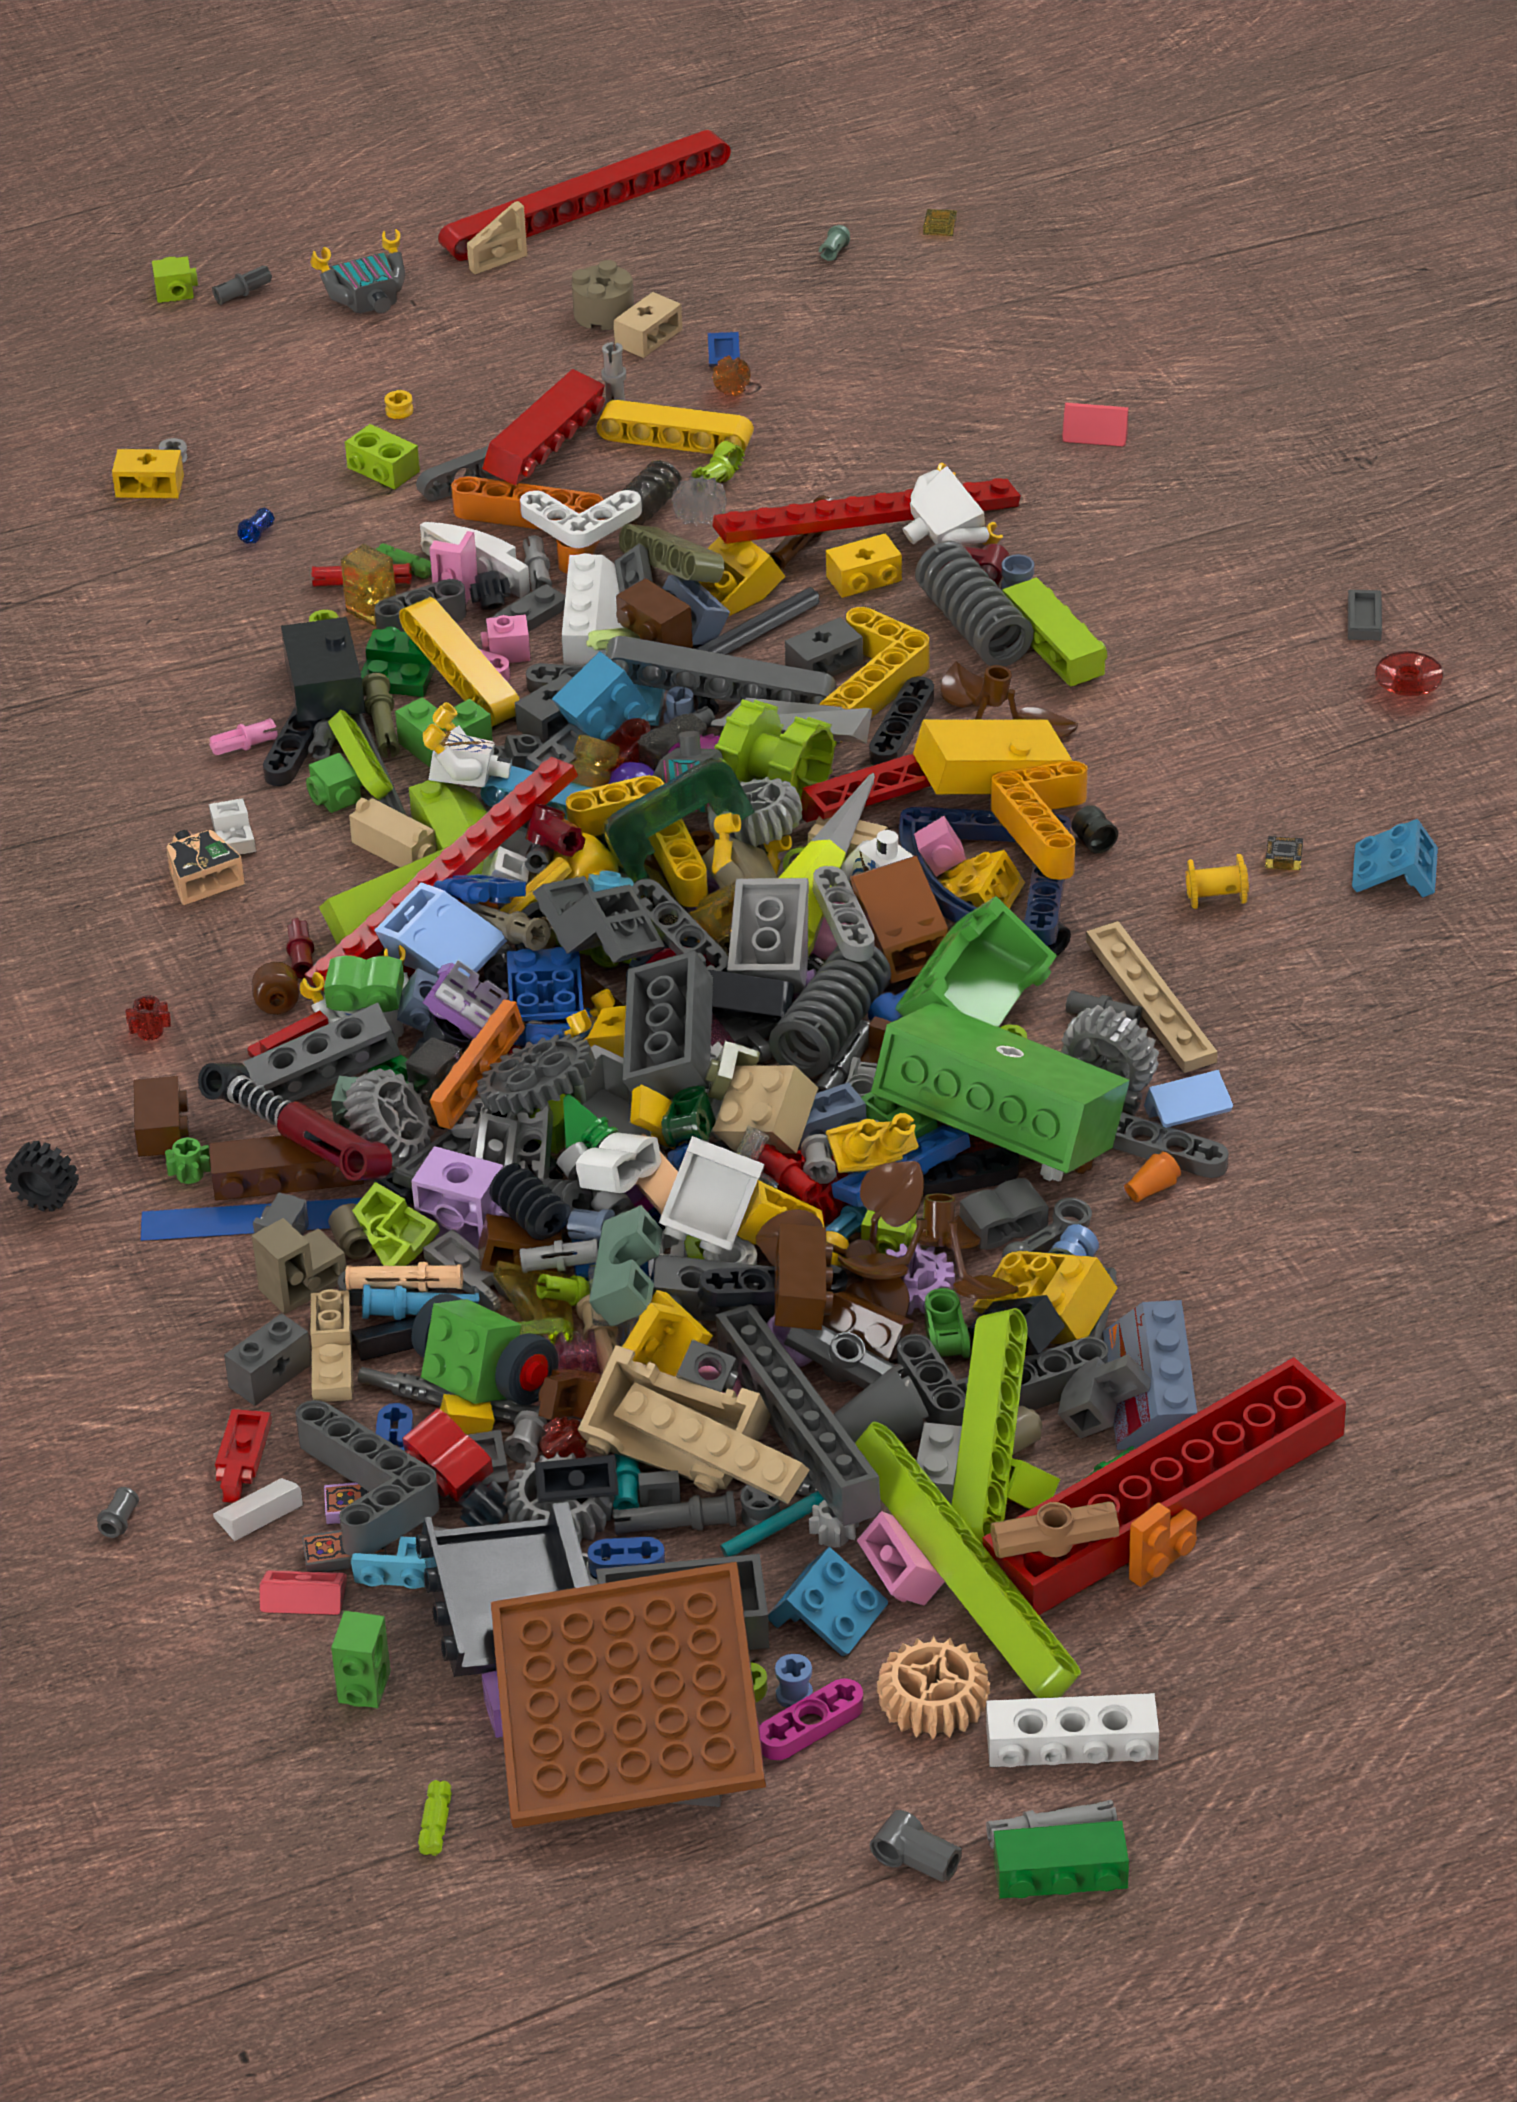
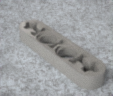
M819 867L813 873V893L841 954L846 959L855 962L870 959L874 954V934L846 874L838 867ZM833 902H842L844 904H835ZM841 923H853V925H846Z

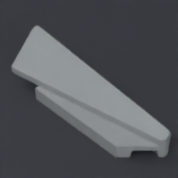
M756 698L744 699L750 702L758 700L777 706L780 722L784 724L781 730L782 734L794 722L796 716L803 719L811 717L832 724L830 730L834 741L837 743L846 741L867 744L872 710L869 708L845 710L837 706ZM741 703L723 718L712 721L711 726L719 731H723L727 716L730 717Z

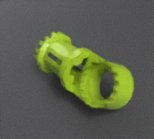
M729 441L721 442L710 459V463L692 471V481H695V486L698 484L697 490L707 495L714 491L715 486L719 483L727 482L733 478L735 470H739L738 465L741 466L740 462L744 461L742 458L745 457L744 450Z

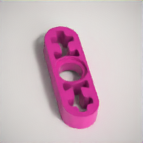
M852 1679L835 1680L764 1721L759 1727L762 1755L771 1760L786 1759L857 1718L863 1711V1689L861 1685ZM806 1714H817L822 1720L817 1724L808 1725L801 1722L800 1718Z

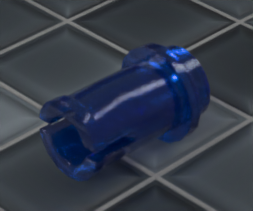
M260 508L251 518L242 520L237 530L239 539L247 544L259 541L261 534L274 524L275 517L273 513L267 508Z

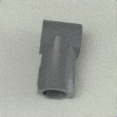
M904 1810L894 1811L870 1841L869 1845L873 1855L886 1866L899 1867L904 1863L941 1882L945 1880L950 1881L956 1873L957 1866L962 1858V1848L925 1831L921 1822L914 1815Z

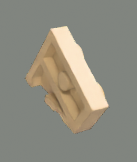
M519 201L511 204L467 243L469 269L474 274L527 256L524 206Z

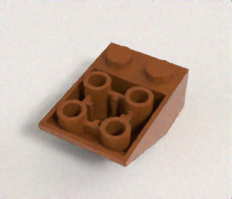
M917 856L850 876L854 894L874 934V946L883 953L891 967L890 983L892 984L918 975L949 930Z

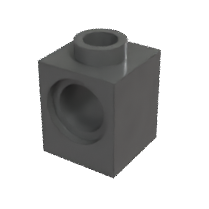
M692 1339L676 1377L726 1393L727 1389H733L739 1373L733 1371L735 1357ZM703 1366H712L719 1372L720 1376L714 1380H706L700 1376L698 1370Z

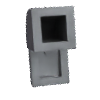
M1129 1354L1106 1364L1099 1357H1096L1080 1367L1065 1385L1060 1399L1058 1415L1082 1439L1112 1427L1117 1403L1149 1391L1151 1379Z

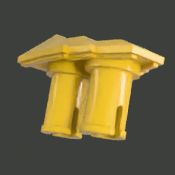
M899 1113L889 1122H876L874 1119H864L861 1122L826 1130L838 1172L869 1171L881 1164L902 1160L903 1155L918 1149L919 1145L914 1133L916 1126L915 1124L911 1125L914 1119L906 1113Z

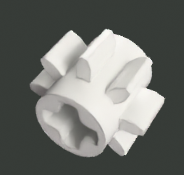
M825 1500L819 1506H812L813 1517L809 1518V1533L819 1534L820 1545L840 1547L847 1543L849 1539L855 1540V1528L859 1526V1523L843 1526Z

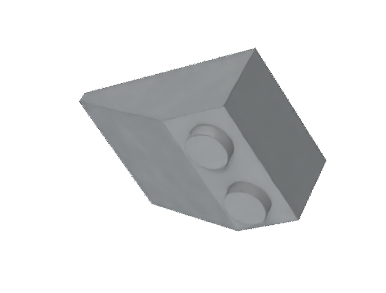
M808 878L736 879L728 973L787 981L794 984V993H801L804 990L808 966Z

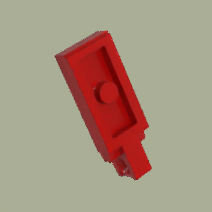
M231 1410L215 1462L216 1481H221L220 1488H222L223 1492L222 1502L234 1503L238 1501L242 1494L243 1483L252 1484L253 1478L256 1477L272 1424L271 1412Z

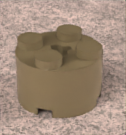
M603 260L596 266L574 271L572 273V298L575 320L580 325L591 329V324L601 325V330L614 329V319L634 306L633 278L631 274L625 269L617 267L616 262L612 260Z

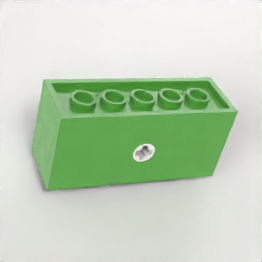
M933 1002L887 1024L871 1093L1042 1163L1040 1174L1044 1175L1043 1178L1059 1182L1062 1180L1063 1173H1069L1113 1148L1130 1080Z

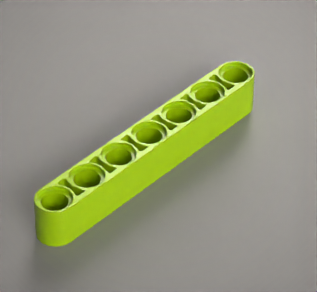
M1017 1308L979 1316L975 1324L952 1507L981 1543L982 1537L991 1533V1523L1004 1521L1028 1335L1026 1319Z

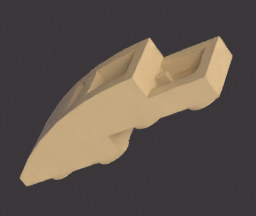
M327 1289L320 1293H311L310 1335L312 1344L313 1400L323 1402L352 1400V1392H354L349 1290Z

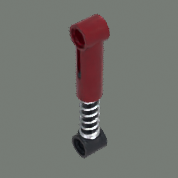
M208 1063L201 1068L198 1076V1085L205 1098L210 1100L223 1099L229 1103L240 1105L243 1109L249 1110L252 1114L258 1115L261 1119L267 1120L272 1125H276L278 1132L282 1136L337 1166L348 1180H378L385 1178L389 1174L393 1160L389 1148L384 1143L369 1142L300 1102H290L288 1100L283 1102V1098L280 1095L274 1096L273 1091H265L263 1085L256 1086V1082L250 1080V1074L242 1063Z

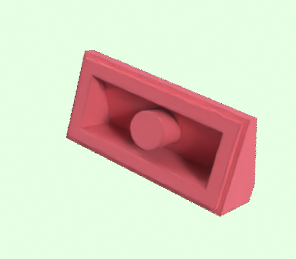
M1065 403L1063 442L1125 446L1128 435L1129 407Z
M268 1570L260 1582V1610L267 1613L338 1615L342 1609L347 1574Z

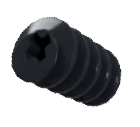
M517 1163L509 1164L494 1176L490 1184L489 1194L492 1201L509 1214V1217L517 1222L534 1239L544 1240L558 1234L567 1224L571 1214L570 1206L561 1201V1198L553 1193L548 1186L544 1185L542 1180L535 1177L534 1173L529 1169H522L521 1165Z

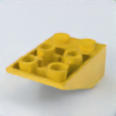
M719 536L707 549L722 556L724 560L722 578L717 583L698 582L730 611L729 616L762 601L785 578V575L772 557L752 541L725 544Z
M1017 1251L1005 1255L992 1276L1017 1286L1019 1293L995 1299H977L973 1309L982 1314L993 1301L1047 1295L1065 1325L1064 1329L1050 1343L1066 1344L1089 1336L1118 1288L1097 1257Z

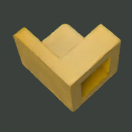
M443 1395L440 1410L446 1413L466 1435L492 1431L495 1419L490 1401L474 1404L458 1395Z

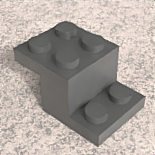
M585 876L543 884L533 891L541 912L547 917L556 933L558 942L564 947L567 954L603 946L604 951L610 956L613 963L654 954L665 946L630 884L593 892Z

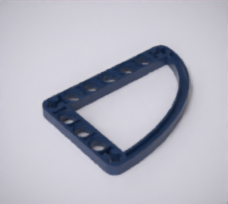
M931 807L906 808L900 814L899 845L913 856H917L942 915L956 924L961 918L977 907L955 896L933 876L918 850L914 833L945 816L959 839L1016 842V840L993 812L989 810ZM1054 814L1071 834V820L1067 816ZM1033 862L1025 921L1022 922L1048 946L1057 940L1065 879L1056 880L1046 877Z

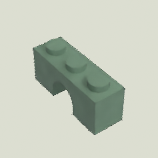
M642 1205L603 1221L589 1302L593 1310L600 1314L611 1327L641 1315L652 1300L654 1283L640 1266L649 1260L659 1257L663 1229Z

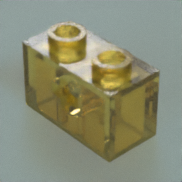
M363 543L341 559L346 612L376 626L375 605L383 599L396 596L393 559Z

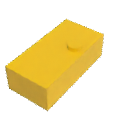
M923 719L913 751V755L936 794H991V779L998 772L1072 761L1048 720Z

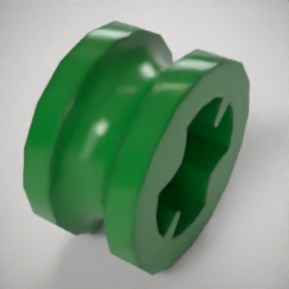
M604 1116L597 1119L585 1130L581 1136V1141L584 1144L590 1143L591 1148H599L607 1136L619 1131L615 1126L609 1127V1120Z

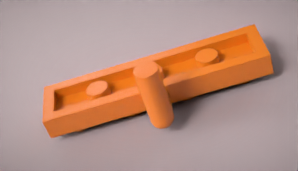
M505 999L501 1002L495 1012L490 1015L487 1023L476 1038L471 1041L459 1061L453 1065L450 1073L439 1088L434 1091L429 1101L439 1127L453 1128L478 1094L477 1087L479 1085L477 1081L483 1078L482 1072L491 1070L490 1064L500 1063V1056L508 1053L524 1031L525 1026L516 1002Z

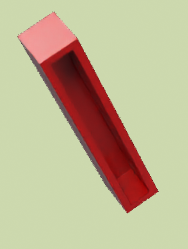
M571 369L489 443L482 469L515 486L524 477L529 478L536 466L539 464L543 465L548 456L553 451L557 452L566 439L570 440L580 426L585 427L593 414H599L605 402V398L602 397L605 384L575 369Z

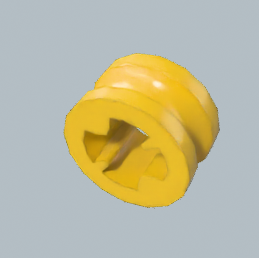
M404 390L388 393L384 398L386 415L393 419H404L412 415L414 411L412 395Z

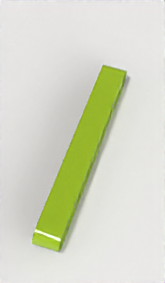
M872 1422L855 1442V1445L879 1476L881 1501L1030 1691L1037 1698L1062 1697L1081 1674L1078 1664L897 1436L883 1424Z

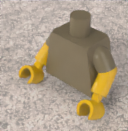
M726 813L717 816L714 820V828L719 834V839H715V845L701 858L728 900L734 903L736 879L777 878L781 862L778 859L779 852L790 850L792 839L789 835L782 836L781 840L770 841L768 845L764 843L765 849L768 852L767 856L763 849L755 848L750 844L729 836V833L738 832L741 829V818L738 814Z

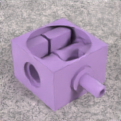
M433 1147L411 1180L414 1210L436 1222L439 1226L440 1232L433 1240L453 1229L478 1249L486 1214L509 1217V1214L492 1201L489 1194L490 1184L494 1176L503 1168L502 1164Z

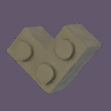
M282 1218L252 1234L258 1288L284 1315L310 1301L311 1293H320L321 1291L336 1287L338 1285V1277L342 1272L346 1271L345 1253L319 1228L302 1236L291 1224Z

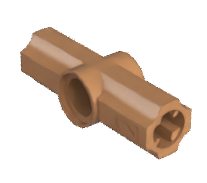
M1110 1501L1071 1509L1063 1503L1050 1502L1040 1507L1037 1515L991 1523L990 1530L996 1557L1003 1558L1040 1551L1050 1557H1061L1071 1551L1073 1544L1119 1536V1523L1114 1503Z

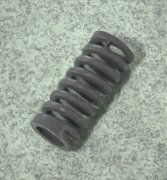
M944 541L929 548L922 555L915 570L917 584L943 612L944 616L951 621V624L967 640L979 657L989 666L1000 665L1005 667L1019 660L1031 646L1033 627L1023 617L1022 613L1014 607L1013 602L1006 597L1005 593L997 587V584L989 578V575L981 569L971 554L958 542ZM1018 636H1019V639H1018L1011 647L1007 648V647L1010 646V645L1018 638Z
M837 945L771 1031L769 1038L770 1050L780 1065H795L807 1077L817 1076L824 1072L838 1053V1050L842 1048L846 1040L854 1032V1029L868 1013L871 1004L883 993L890 983L891 967L883 953L874 946V954L870 959L855 962L846 959L841 954Z

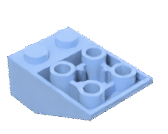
M422 882L374 930L383 947L387 948L389 957L400 959L398 948L401 945L406 951L405 966L415 970L419 968L437 977H440L437 972L442 965L448 963L455 964L457 960L477 973L507 942L502 931L450 894ZM459 967L458 970L470 977L471 974Z

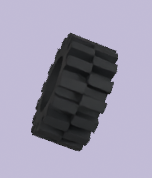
M33 1141L32 1144L27 1142L19 1149L5 1169V1174H7L5 1177L6 1183H12L9 1187L11 1192L17 1191L19 1193L17 1198L21 1202L24 1198L28 1200L27 1206L31 1208L38 1205V1209L44 1212L47 1208L50 1212L55 1211L56 1208L60 1209L78 1185L79 1175L75 1174L77 1168L75 1165H69L71 1159L68 1155L65 1157L59 1155L62 1152L59 1148L56 1147L53 1151L50 1149L51 1144L45 1142L41 1147L39 1141Z

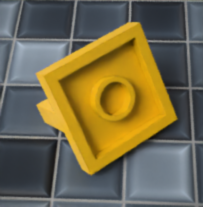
M656 1290L650 1304L641 1314L622 1347L635 1352L634 1362H640L646 1366L648 1362L656 1364L660 1372L676 1377L692 1339L708 1345L713 1335L667 1292Z

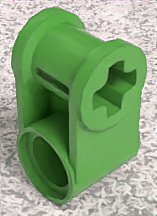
M938 1288L930 1291L925 1297L926 1337L932 1342L941 1357L962 1355L963 1358H970L969 1333L967 1324L964 1323L958 1295L953 1290L947 1288Z

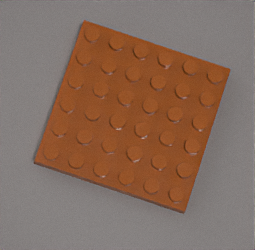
M737 1562L491 1602L510 1819L513 1828L766 1787Z

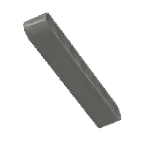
M626 636L613 637L608 641L605 656L625 670L634 684L664 690H670L678 686L686 687L693 692V695L741 703V700L746 698L817 705L836 690V681L832 676L807 669Z

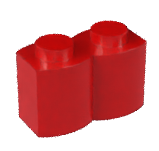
M439 1408L402 1438L404 1451L435 1471L438 1493L442 1497L449 1495L458 1502L463 1493L476 1481L482 1482L493 1472L490 1456Z

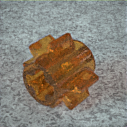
M730 355L719 360L718 366L713 368V383L725 395L731 392L733 396H737L746 391L745 386L751 384L749 380L751 378V370L748 364L739 357L732 360Z

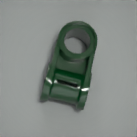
M691 1086L674 1095L669 1109L662 1118V1133L669 1147H677L680 1142L691 1140L692 1136L703 1141L708 1140L709 1134L716 1123V1118L703 1086Z

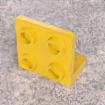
M1005 850L994 853L983 852L975 858L964 860L945 871L939 879V882L955 896L965 902L971 901L977 908L997 896L1010 909L1025 884V881Z

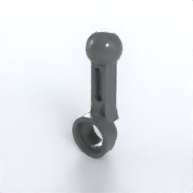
M1077 1198L1059 1200L1054 1207L1052 1224L1022 1242L1015 1241L1008 1244L1003 1250L1002 1259L1005 1255L1017 1251L1044 1253L1051 1249L1056 1242L1060 1241L1063 1232L1072 1224H1079L1088 1228L1092 1216L1090 1206ZM1064 1217H1074L1079 1221H1069Z

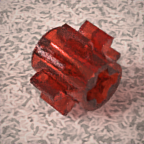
M141 996L134 1001L133 1009L128 1008L125 1010L129 1033H137L138 1037L143 1040H155L162 1036L164 1027H171L167 1002L160 1003L159 999L155 996Z
M566 1416L562 1419L556 1417L543 1426L546 1435L540 1440V1447L547 1459L554 1458L556 1452H558L561 1458H567L572 1453H574L576 1458H585L587 1456L583 1450L587 1441L578 1431L581 1424L580 1421L574 1418L568 1420Z

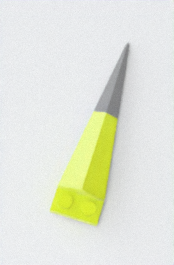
M874 773L864 780L779 877L808 878V957L813 951L824 919V914L813 893V873L816 869L823 866H834L841 869L858 821L874 784Z

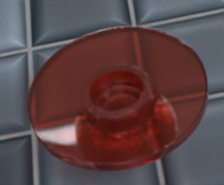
M1401 651L1382 658L1376 666L1375 677L1384 689L1403 696H1419L1430 693L1441 685L1443 681V668L1437 660L1429 655L1414 651Z

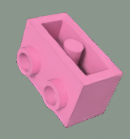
M881 1511L857 1540L890 1594L899 1601L906 1602L908 1600L925 1606L945 1582L891 1514Z

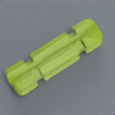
M433 1780L428 1785V1799L425 1802L421 1824L423 1829L420 1831L418 1840L419 1851L423 1855L431 1854L436 1856L442 1851V1837L445 1834L449 1812L447 1806L450 1804L452 1795L451 1785L447 1781Z

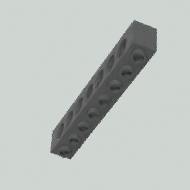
M749 1304L716 1314L718 1350L736 1358L733 1371L739 1373L738 1379L745 1389L760 1393L771 1414L770 1425L793 1457L809 1469L807 1476L842 1525L847 1526L860 1523L866 1519L876 1517L881 1512L878 1474L754 1306Z

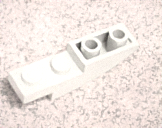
M434 522L420 524L422 551L430 556L429 548L433 541L459 545L467 531L474 532L478 573L498 571L500 579L508 578L511 593L520 598L530 593L529 569L526 564L516 559L515 546L470 528Z

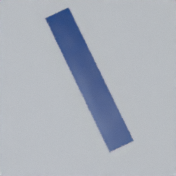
M362 1198L306 1201L309 1222L307 1230H316L318 1228L330 1229L328 1220L336 1208L344 1204H358ZM272 1203L143 1211L141 1218V1241L253 1234L254 1219L256 1217L261 1218L267 1205L271 1206Z

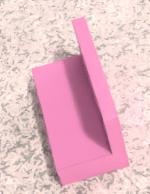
M471 531L466 532L459 545L433 541L429 548L432 583L447 579L461 581L465 587L466 604L471 597L470 585L476 583L475 576L478 575L475 534Z

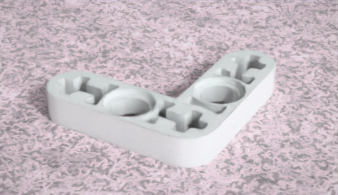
M631 490L619 491L580 514L542 491H529L520 498L521 515L524 519L572 548H584L638 518L642 512L641 496ZM599 518H609L607 520H596Z

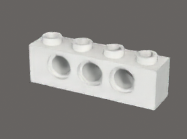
M1155 1693L986 1701V1731L990 1767L1158 1760L1159 1727Z

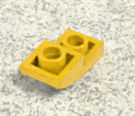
M644 1085L634 1088L632 1090L630 1123L651 1131V1137H656L659 1144L669 1147L662 1133V1118L672 1101Z

